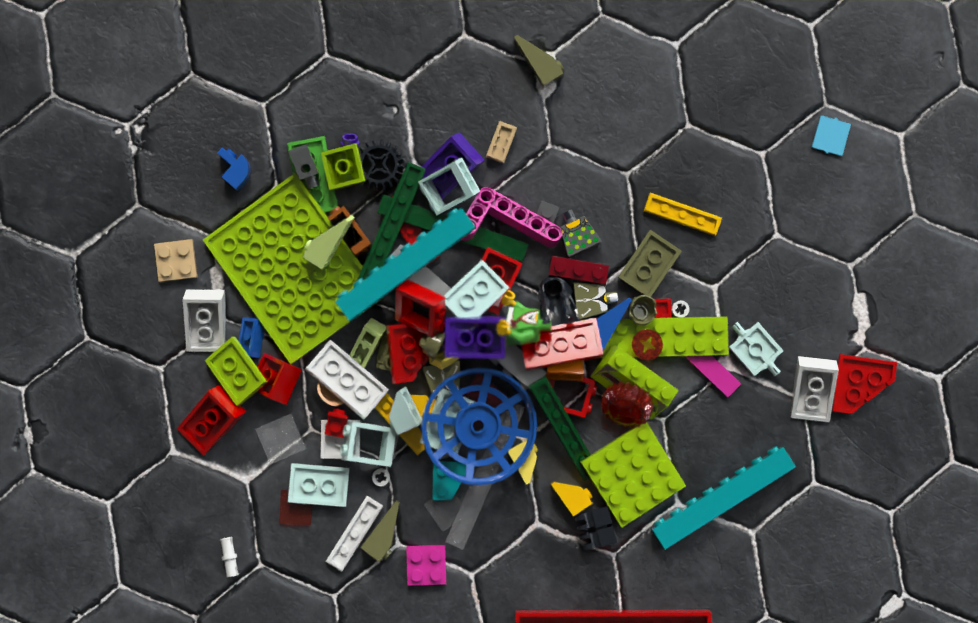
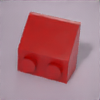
M263 353L257 368L265 377L267 383L257 392L287 405L302 369Z

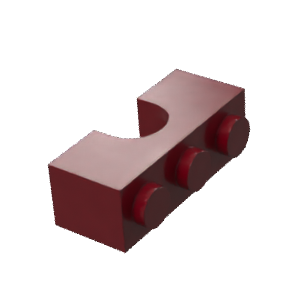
M552 256L548 277L557 276L565 280L572 279L588 284L606 285L609 265Z

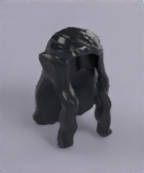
M551 276L543 279L540 283L538 299L542 305V319H551L552 326L581 321L578 309L571 296L573 290L565 279Z

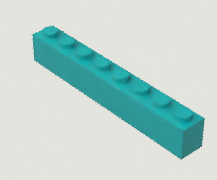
M462 208L452 210L447 214L449 218L443 222L441 220L437 221L431 226L432 230L427 234L423 232L415 238L417 241L414 244L410 245L408 243L400 249L402 253L396 257L394 255L390 256L384 261L385 265L380 269L376 267L368 273L370 276L367 279H359L353 284L354 288L349 292L345 290L337 296L336 304L350 322L475 230L476 226Z
M775 446L767 451V456L755 458L751 461L752 465L748 468L741 467L734 472L736 475L732 478L725 477L718 482L719 486L716 488L710 487L703 491L702 497L690 499L686 502L687 506L680 510L678 507L669 513L670 517L667 519L660 518L653 523L654 527L651 530L661 546L667 549L794 469L796 466L784 447L778 448Z

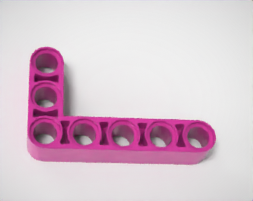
M484 187L477 194L466 213L476 226V229L462 240L469 241L475 236L487 213L547 247H555L559 243L562 231L559 226L493 189ZM486 196L490 201H484L481 197ZM498 206H504L506 210L502 211ZM472 212H478L481 216L476 217ZM515 215H520L523 220L516 219ZM536 224L540 229H534L531 225ZM548 234H554L556 239L550 238Z

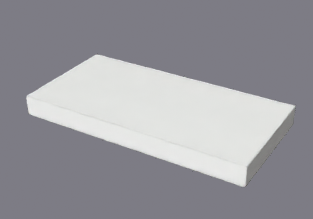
M331 340L305 369L363 420L389 391L388 388Z

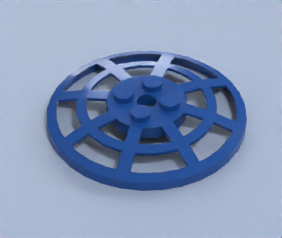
M488 368L466 369L446 378L430 395L422 415V440L431 461L448 477L469 485L492 484L512 475L528 458L536 439V412L528 393L512 377ZM484 374L481 385L467 386L458 390L453 382L455 379L465 375ZM492 375L508 382L518 393L508 399L497 389L489 387ZM447 386L452 395L444 403L439 415L430 414L429 410L435 397ZM471 391H480L477 402L467 404L462 396ZM488 392L497 396L503 403L495 408L485 404ZM456 400L461 408L456 417L445 416L449 406ZM521 400L526 404L529 414V431L517 429V415L513 405ZM507 409L511 417V427L501 426L499 414ZM477 420H480L483 424L479 431L473 429V423ZM427 421L438 423V436L442 447L434 453L427 437ZM443 424L454 425L456 436L448 442L444 435ZM499 434L510 435L504 447L499 451L494 444ZM516 436L527 438L522 453L510 466L503 456L512 447ZM460 442L469 447L467 459L459 456L452 448ZM488 448L493 455L487 459L475 460L477 449ZM448 453L456 461L465 464V477L447 469L441 464L439 459ZM497 461L504 470L490 477L473 478L474 466H485Z

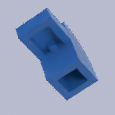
M221 148L217 153L231 165L222 178L239 192L249 180L251 173L250 164L242 154L236 160L237 155L228 148L226 151L224 148Z

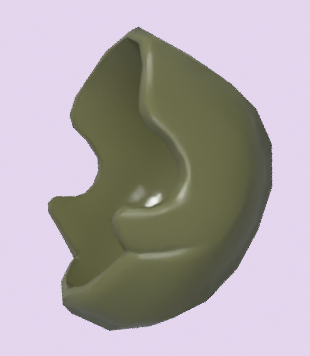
M640 295L633 298L628 306L629 318L637 325L651 323L657 314L656 301L648 295Z

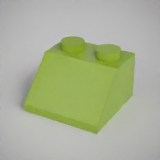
M357 143L321 152L329 190H338L365 181Z

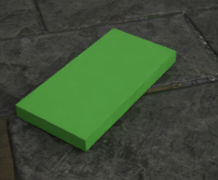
M325 136L287 143L288 151L308 144L319 173L315 174L319 185L308 190L325 214L330 213L334 208L338 207L335 190H329L321 152L328 151ZM290 157L292 172L294 174L297 172ZM308 164L303 165L304 172L308 173L310 171ZM302 179V182H303V183L305 184V186L307 187V184H306V182H305V179Z

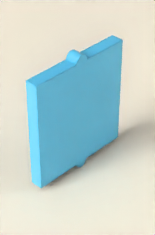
M820 116L811 148L825 151V154L832 153L842 156L851 124L839 121L838 118L832 119Z

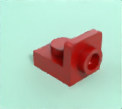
M334 409L333 412L329 411L324 434L344 438L343 429L347 425L349 415H344V410Z

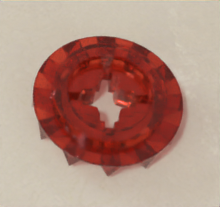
M650 329L639 331L632 341L634 354L643 360L655 359L663 348L661 336ZM651 337L650 344L655 349L648 348L643 352L644 345L639 341L646 342Z

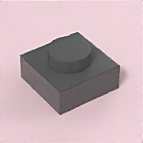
M541 201L537 215L554 223L559 207Z

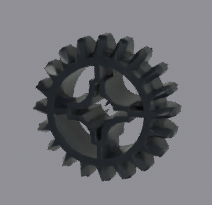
M383 139L380 140V145H377L376 140H373L374 146L370 147V144L367 142L365 144L368 149L359 148L363 153L362 155L359 154L365 177V181L361 184L365 185L369 182L367 188L371 189L375 185V191H378L379 185H382V189L385 191L386 184L393 188L391 181L399 183L396 176L402 177L403 174L399 170H405V166L399 164L404 163L405 160L404 158L398 159L402 152L398 151L395 153L397 150L396 145L390 149V141L384 146ZM375 151L387 152L386 154H383L381 157H375L373 154H371ZM391 156L395 160L393 172L389 171L386 167ZM366 158L372 163V167L367 175L364 172ZM374 161H379V163L380 161H382L384 170L379 168L376 169ZM379 173L387 176L383 180L372 179L373 176L375 177Z

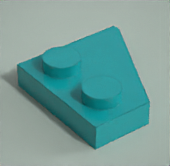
M440 461L450 471L465 476V464ZM433 463L432 500L452 501L461 482L448 477Z

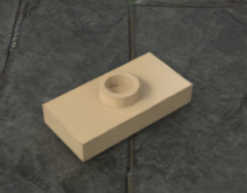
M499 121L486 157L504 164L517 127Z

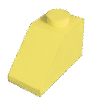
M527 440L508 451L513 462L522 453ZM535 444L526 461L518 469L526 485L531 481L537 459L536 452H538Z

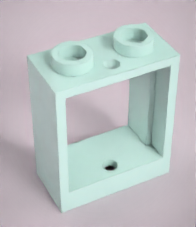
M462 158L418 182L421 192L426 195L429 206L436 215L480 192ZM451 169L465 195L445 205L432 179Z
M347 421V425L343 429V436H345L344 444L340 448L341 460L391 467L396 431L391 427ZM356 428L383 432L379 460L352 456Z

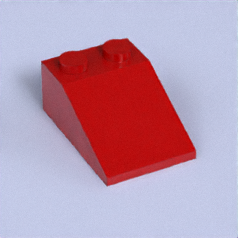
M487 247L482 260L509 287L508 290L511 291L523 263ZM504 294L487 311L498 316L503 307L502 298Z
M221 385L210 389L203 396L177 430L204 456L240 420L246 411L241 406H236L226 390Z

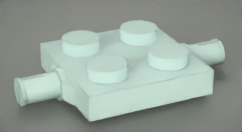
M738 322L735 323L732 328L739 336L729 346V349L749 372L755 376L761 370L768 368L774 376L781 371L773 362L783 350L761 324L757 322L750 329L744 330Z

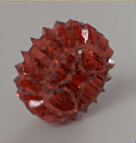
M621 381L619 384L614 383L612 386H608L605 393H603L601 407L602 413H605L606 418H611V423L616 422L618 426L620 424L624 425L626 429L627 426L634 428L635 426L640 427L641 424H646L652 415L653 403L649 392H644L643 387L638 388L637 384L630 385L629 381L627 384H624Z

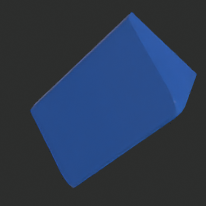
M242 317L239 342L250 357L260 358L265 327L259 319Z

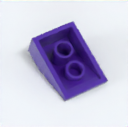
M459 132L451 136L421 166L426 169L422 179L460 158L463 159L472 174L485 160ZM451 169L432 179L442 200L459 186Z
M506 317L446 318L445 357L505 359V335L501 336L498 334L497 325L500 320L506 321Z

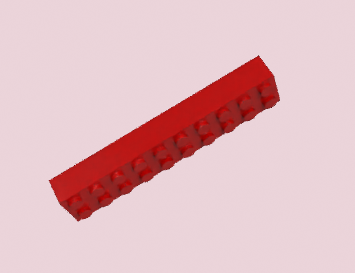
M708 609L515 610V623H712L711 611Z

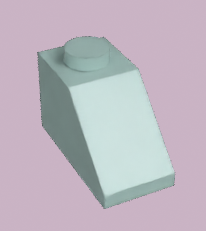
M407 387L397 392L389 415L390 425L397 435L422 423V418Z

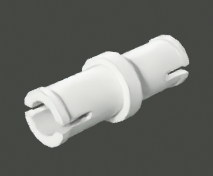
M232 537L220 539L226 577L239 575L236 564L237 554L234 552Z

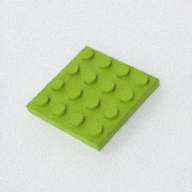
M647 421L641 422L581 461L582 466L621 528L686 486Z

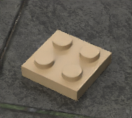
M193 239L154 244L159 282L198 278Z

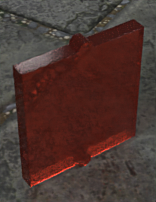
M281 490L279 524H293L294 526H297V524L311 525L312 504L288 502L289 490Z

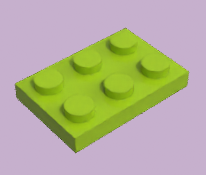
M231 337L205 360L236 406L242 405L267 383L265 377L236 337Z

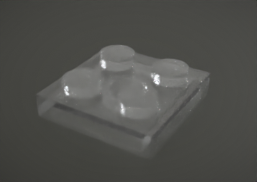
M292 414L255 429L270 464L306 449Z

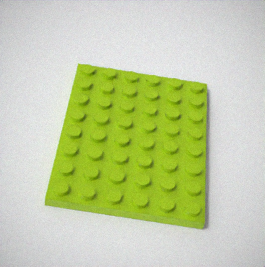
M297 173L288 177L203 239L290 364L295 363L350 323L336 304L337 296L345 290L349 292L354 288L353 284L357 282L363 268L344 239H342L330 263L323 269L303 258L306 252L304 250L306 243L309 240H314L334 227V225L302 180L299 179Z

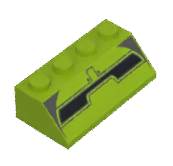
M614 345L609 348L590 376L651 420L669 406L679 391Z

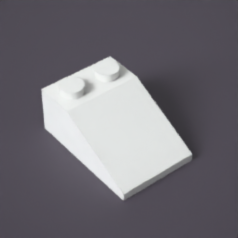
M186 290L183 297L186 351L215 352L225 343V290Z
M798 356L791 418L830 422L839 371L836 360Z

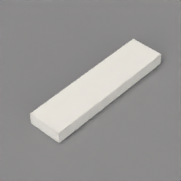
M366 496L327 558V563L341 572L344 570L381 511L382 504Z

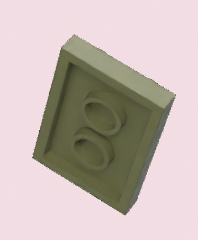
M649 230L618 278L641 294L651 297L682 251L652 230Z

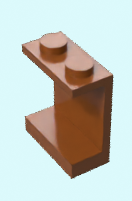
M338 206L330 212L328 218L334 225L346 216L348 218L351 215L344 206L341 208ZM353 220L351 224L363 239L351 248L356 257L359 258L371 249L372 244Z

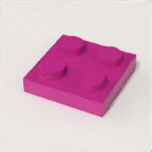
M445 545L406 546L408 585L446 584Z

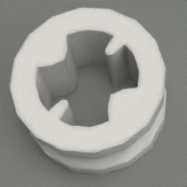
M685 301L675 302L671 308L672 314L676 318L687 316L689 305ZM678 304H681V307L683 305L685 307L683 315H680V312L677 314L675 311L678 308Z
M380 468L373 473L372 480L377 486H384L389 482L390 474L386 469ZM383 472L385 473L384 477L386 476L387 478L386 481L382 480L380 483L377 481L376 474Z

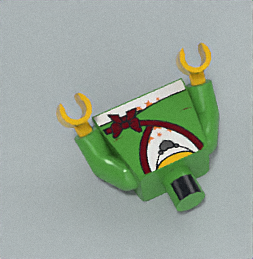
M507 290L502 298V304L505 306L511 305L512 307H509L507 321H499L497 325L498 334L501 336L506 334L507 346L538 342L541 331L552 330L551 319H541L538 309H530L519 301L515 302L514 293Z

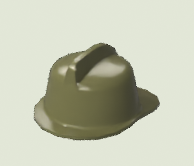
M439 332L434 337L424 334L419 344L422 347V352L432 359L431 362L434 361L438 351L445 342V333Z

